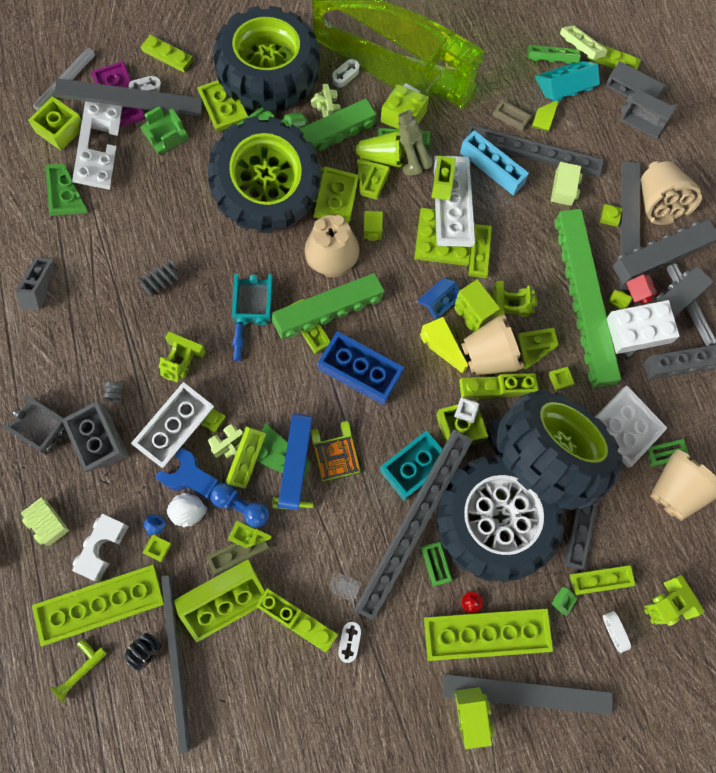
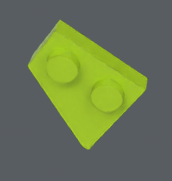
M358 159L361 196L377 200L388 177L390 168L385 165Z
M554 328L518 333L516 336L524 370L530 368L558 347Z

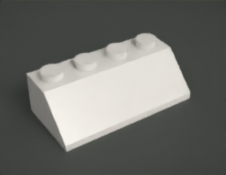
M183 382L131 444L153 462L164 468L214 406Z

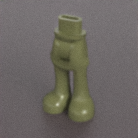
M406 110L398 115L400 143L403 144L408 158V162L403 165V173L410 176L421 173L422 168H430L434 160L431 154L427 153L424 146L423 134L416 117L412 115L411 110ZM414 143H415L416 148H417V151H418V155H419L418 158H417V156H416V153H415V150H414V147H413V144H414Z

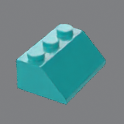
M582 60L579 63L574 62L573 64L535 75L545 97L553 101H560L567 95H577L582 90H592L594 86L600 84L598 63Z

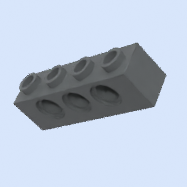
M716 345L650 356L644 362L648 380L716 369Z

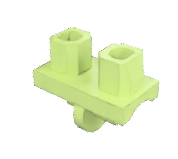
M323 84V90L316 93L315 97L311 100L312 107L322 111L323 118L341 110L339 104H332V102H336L338 95L337 90L329 89L328 84Z
M230 424L223 430L228 438L221 441L217 435H214L208 440L212 448L211 451L216 458L222 454L226 458L233 454L234 456L236 455L240 445L239 442L243 437V432L240 429L238 430L234 425Z

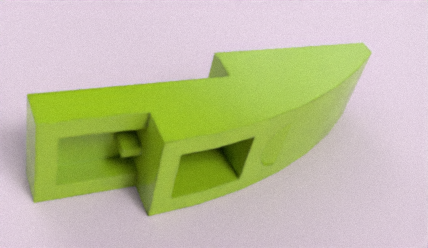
M535 373L500 374L498 377H472L459 380L461 397L476 398L477 400L515 397L538 390Z
M268 588L256 605L257 608L325 653H328L338 634Z

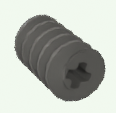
M168 259L169 265L164 262L162 263V269L156 266V273L150 270V277L143 274V281L137 278L146 293L152 297L154 296L153 290L160 293L159 286L166 289V282L173 285L172 278L179 281V273L170 259Z

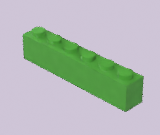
M375 273L277 310L273 312L272 322L280 338L284 339L287 337L289 339L301 331L307 332L312 330L318 324L325 325L336 317L342 318L349 312L354 310L357 312L369 304L375 305L379 303L384 290Z

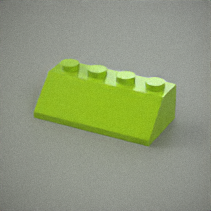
M247 559L178 597L174 602L178 616L197 643L258 609L256 605L263 596L265 589L250 561Z

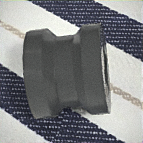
M118 382L104 383L106 391L103 394V400L121 402L123 400L121 391L124 389V385Z

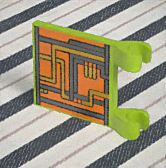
M348 421L341 423L343 436L321 441L318 429L311 430L322 482L360 473Z

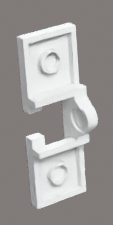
M85 101L73 174L74 183L110 190L116 146L107 144L105 153L88 149L91 129L109 132L111 135L118 136L122 106Z

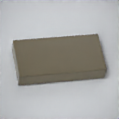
M501 100L493 112L494 117L520 131L524 130L532 116L504 100Z

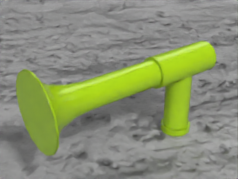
M85 638L77 646L83 650L89 659L62 685L58 687L50 686L53 693L64 703H66L65 697L71 687L107 655L102 648L95 652L86 642Z

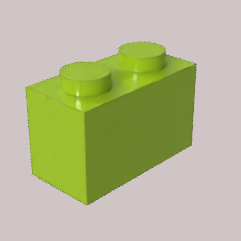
M438 155L431 198L450 200L456 158Z

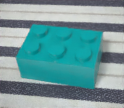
M426 430L380 467V473L405 502L422 488L443 449Z

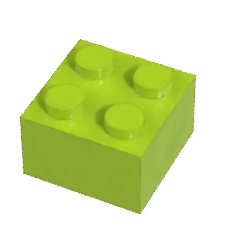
M397 84L382 106L381 122L399 129L398 115L406 110H411L419 125L427 112L429 97Z
M53 96L28 120L35 133L60 151L80 133L82 124L79 114Z
M478 279L458 292L454 304L457 314L463 316L467 327L474 332L496 318L500 307Z
M458 404L438 410L436 416L445 444L453 430H457L473 440L470 446L485 442L488 434L479 408L473 423L454 417Z
M480 687L455 690L460 732L465 749L492 746L491 737H495L493 724L489 717L491 715V707L487 700V695L482 693Z

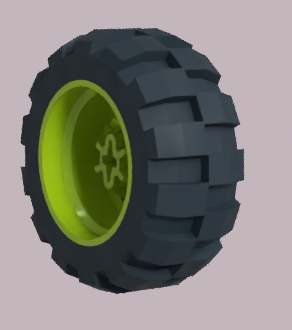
M259 6L248 8L246 13L241 14L237 12L231 16L227 25L223 24L215 38L213 59L218 82L235 102L239 98L243 107L254 111L256 107H263L264 112H276V109L279 107H284L286 110L295 106L299 98L304 100L318 80L320 48L316 35L307 22L303 23L301 17L292 11L285 13L282 12L281 7L269 6V9H260Z
M258 116L245 118L242 124L238 126L232 124L223 131L222 138L219 141H215L210 152L208 184L211 195L214 197L217 207L226 218H231L236 222L235 225L243 229L259 230V233H273L274 230L278 229L286 230L296 225L298 220L306 216L319 192L321 165L317 162L318 154L312 142H307L303 138L304 133L294 125L288 127L282 124L283 119L270 116L268 120H259ZM261 150L268 151L267 158L262 159ZM241 160L245 163L248 169L239 166V161ZM257 160L260 164L251 165L250 161ZM275 161L278 165L271 167L268 162ZM288 162L290 168L281 170L280 167ZM265 172L268 173V176H265L264 178L261 177V175ZM248 175L251 179L245 182L241 179V176ZM280 176L285 177L287 182L280 183L277 178ZM241 187H249L244 192L240 189ZM279 188H285L289 190V192L285 194ZM257 191L260 196L254 198L250 195V192ZM274 191L278 197L270 198L268 193ZM262 196H265L267 202L261 201Z
M537 390L523 395L515 401L499 423L497 447L498 451L503 453L502 461L505 466L518 477L517 481L526 490H532L538 495L539 499L548 504L557 503L560 508L573 510L597 503L617 483L623 465L622 454L618 452L619 445L614 436L610 435L606 430L605 424L599 418H595L589 412V409L579 402L575 403L568 396L558 392L552 394L549 390Z

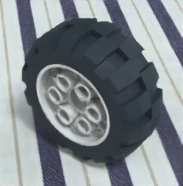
M495 455L493 458L486 459L481 457L473 460L454 474L449 480L450 483L446 490L443 491L439 506L437 507L436 523L439 525V538L444 549L449 551L453 557L452 561L463 571L467 570L479 579L489 582L502 581L503 583L519 580L534 574L535 571L550 561L555 555L554 550L557 544L561 543L564 526L561 525V516L564 515V511L557 503L548 504L539 499L538 495L532 490H526L517 481L518 477L505 466L502 461L503 455ZM487 489L491 499L485 497L481 491ZM496 491L503 492L505 499L499 500L496 497ZM510 492L516 493L512 500L509 499ZM515 500L523 503V510L515 507ZM479 502H485L488 505V511H482L479 508ZM528 513L529 518L524 517L521 514ZM469 514L479 515L480 520L469 522ZM499 514L501 518L503 517L506 519L502 520L499 523V520L493 518ZM517 521H522L525 524L526 528L524 531L517 528ZM482 522L489 524V532H484L481 529L480 525ZM500 532L508 534V542H503L500 539ZM514 533L522 541L519 546H517L514 540ZM490 535L494 536L491 548L484 544Z

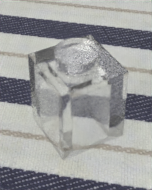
M339 573L337 577L333 576L329 588H332L331 594L354 603L362 583Z

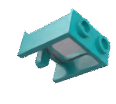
M234 274L232 318L234 322L242 325L248 323L266 325L271 323L272 275L268 274V280H258L257 275H250V279H240L238 274Z

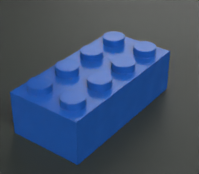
M338 331L318 361V370L384 406L404 371L403 366Z

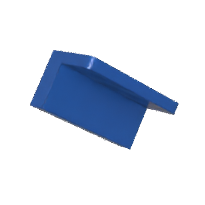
M442 278L417 301L428 308L433 318L438 319L455 304L460 289L455 281Z

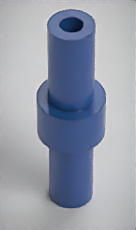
M242 324L235 325V338H233L232 342L234 347L233 361L236 362L241 361V352L244 347Z

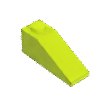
M442 317L423 325L420 333L423 343H427L432 351L461 373L466 372L468 364L444 318Z

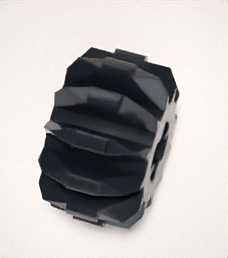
M148 632L140 635L125 652L124 659L127 661V664L137 671L145 668L159 653L161 648L159 640Z

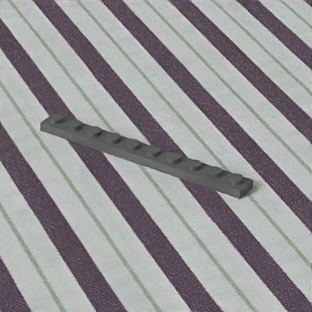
M453 430L354 609L373 621L440 501L443 491L446 490L450 483L449 480L453 477L473 441L457 430Z

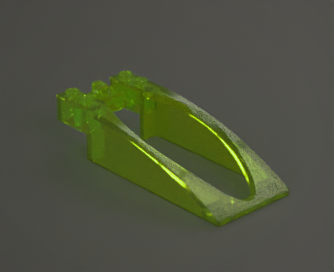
M312 0L313 31L316 35V40L345 59L358 61L361 69L395 89L397 84L404 86L406 83L419 90L421 94L428 96L429 99L436 93L462 110L474 97L477 86L474 83L478 67L483 61L485 50L464 37L420 14L382 0ZM341 10L421 60L394 52L327 22L323 15L329 11ZM441 59L450 66L454 67L455 71H452L447 67L439 66L436 64Z

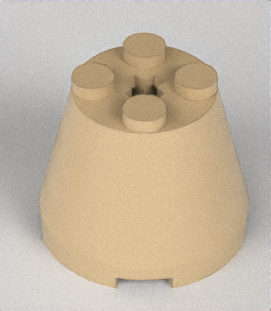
M655 161L649 165V169L640 179L645 212L653 224L666 225L674 223V219L684 214L687 216L691 214L702 200L699 186L674 162L665 161L659 163Z
M329 215L315 222L305 244V257L312 270L314 269L326 277H339L351 271V268L356 264L359 258V244L350 226L342 216Z
M504 314L494 318L464 339L465 343L461 344L465 355L469 354L471 361L468 364L472 373L476 372V375L518 371L524 368L523 362H518L520 352L511 327L509 325L505 326L504 322L507 319Z
M676 450L670 456L650 497L658 504L661 503L665 506L664 510L669 515L683 521L716 499V475L703 464L700 465L694 460L690 461V456L687 453Z

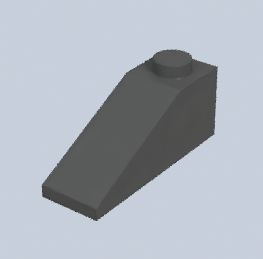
M34 258L16 290L21 309L40 310L46 299L54 263L53 259Z

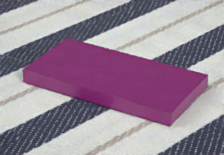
M124 61L91 71L96 84L129 88L131 79ZM122 106L119 128L146 119L143 110Z

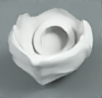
M183 493L173 498L168 505L167 515L175 525L182 527L193 526L203 518L207 507L198 496Z

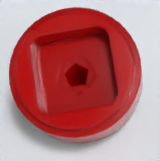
M468 592L462 597L461 606L468 613H476L482 607V599L477 593Z

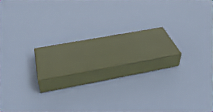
M267 541L248 548L233 543L206 556V559L214 576L270 549Z

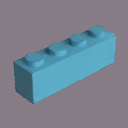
M475 130L462 143L460 154L464 157H469L470 162L513 196L525 184L529 173Z

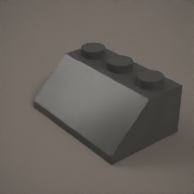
M96 401L62 419L84 472L112 466L129 456L106 405Z

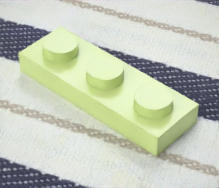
M573 25L561 29L560 35L566 38V41L574 44L578 50L586 53L590 59L606 56L608 50Z

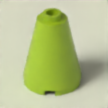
M399 131L360 141L356 146V154L363 160L399 168L404 165V163H401V158H405V149L403 144L400 143Z

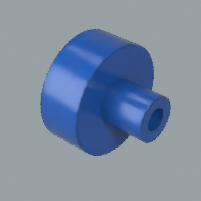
M150 514L143 525L147 530L146 533L152 536L160 534L166 522L162 517Z

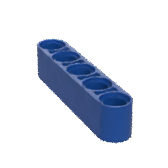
M292 414L278 508L299 510L312 415Z

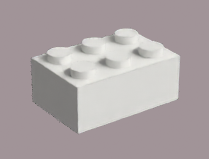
M669 300L612 311L607 317L616 354L670 344L679 337Z

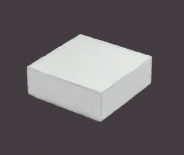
M461 397L454 417L473 423L480 403Z

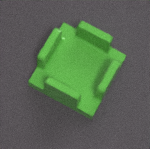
M160 106L145 114L147 123L140 126L141 131L159 156L189 139L180 118L173 109L163 113Z

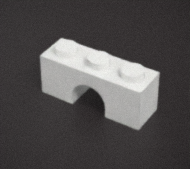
M104 514L98 517L93 525L94 530L91 536H88L84 541L82 553L73 562L74 568L72 571L93 581L100 582L109 565L99 556L101 545L109 541L120 544L129 526Z

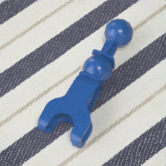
M181 447L175 453V457L180 460L181 464L179 470L173 474L159 471L155 476L159 482L174 491L189 488L211 500L216 507L225 508L228 511L233 508L244 514L245 522L251 527H261L269 519V510L263 503L254 502L249 504L240 499V494L231 485L220 483L217 479L200 470L193 454Z

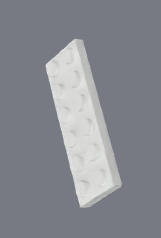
M434 156V176L438 156ZM446 156L456 158L450 200L435 199L437 246L474 247L475 235L469 157Z

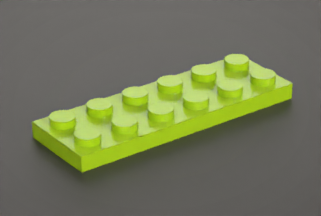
M150 565L34 604L32 609L40 645L44 647L164 606V597L155 565Z
M548 609L424 618L427 661L553 652Z

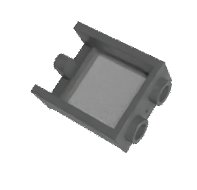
M638 87L635 93H630L626 100L627 103L624 104L620 111L623 113L620 121L657 139L677 105H670L639 90L640 87Z
M26 394L24 398L28 400V403L22 410L15 409L13 415L16 418L10 426L3 423L1 427L44 455H47L48 452L55 448L58 438L67 432L62 421L64 418Z

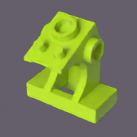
M496 281L493 287V300L500 307L497 317L503 314H518L521 317H527L531 313H535V306H538L537 295H534L535 290H531V287L528 285L527 288L518 290V293H509L504 290V281ZM508 301H519V306H509Z
M168 331L165 339L173 347L167 359L160 357V376L178 383L181 378L186 377L188 373L187 367L193 356L203 358L206 351L202 345ZM177 356L184 358L180 365L174 363Z
M682 575L664 582L669 592L668 595L665 596L662 593L652 599L653 603L644 606L646 608L644 610L645 613L651 616L650 621L652 624L655 623V625L668 624V626H671L680 621L678 617L682 614L687 620L700 616L705 612Z

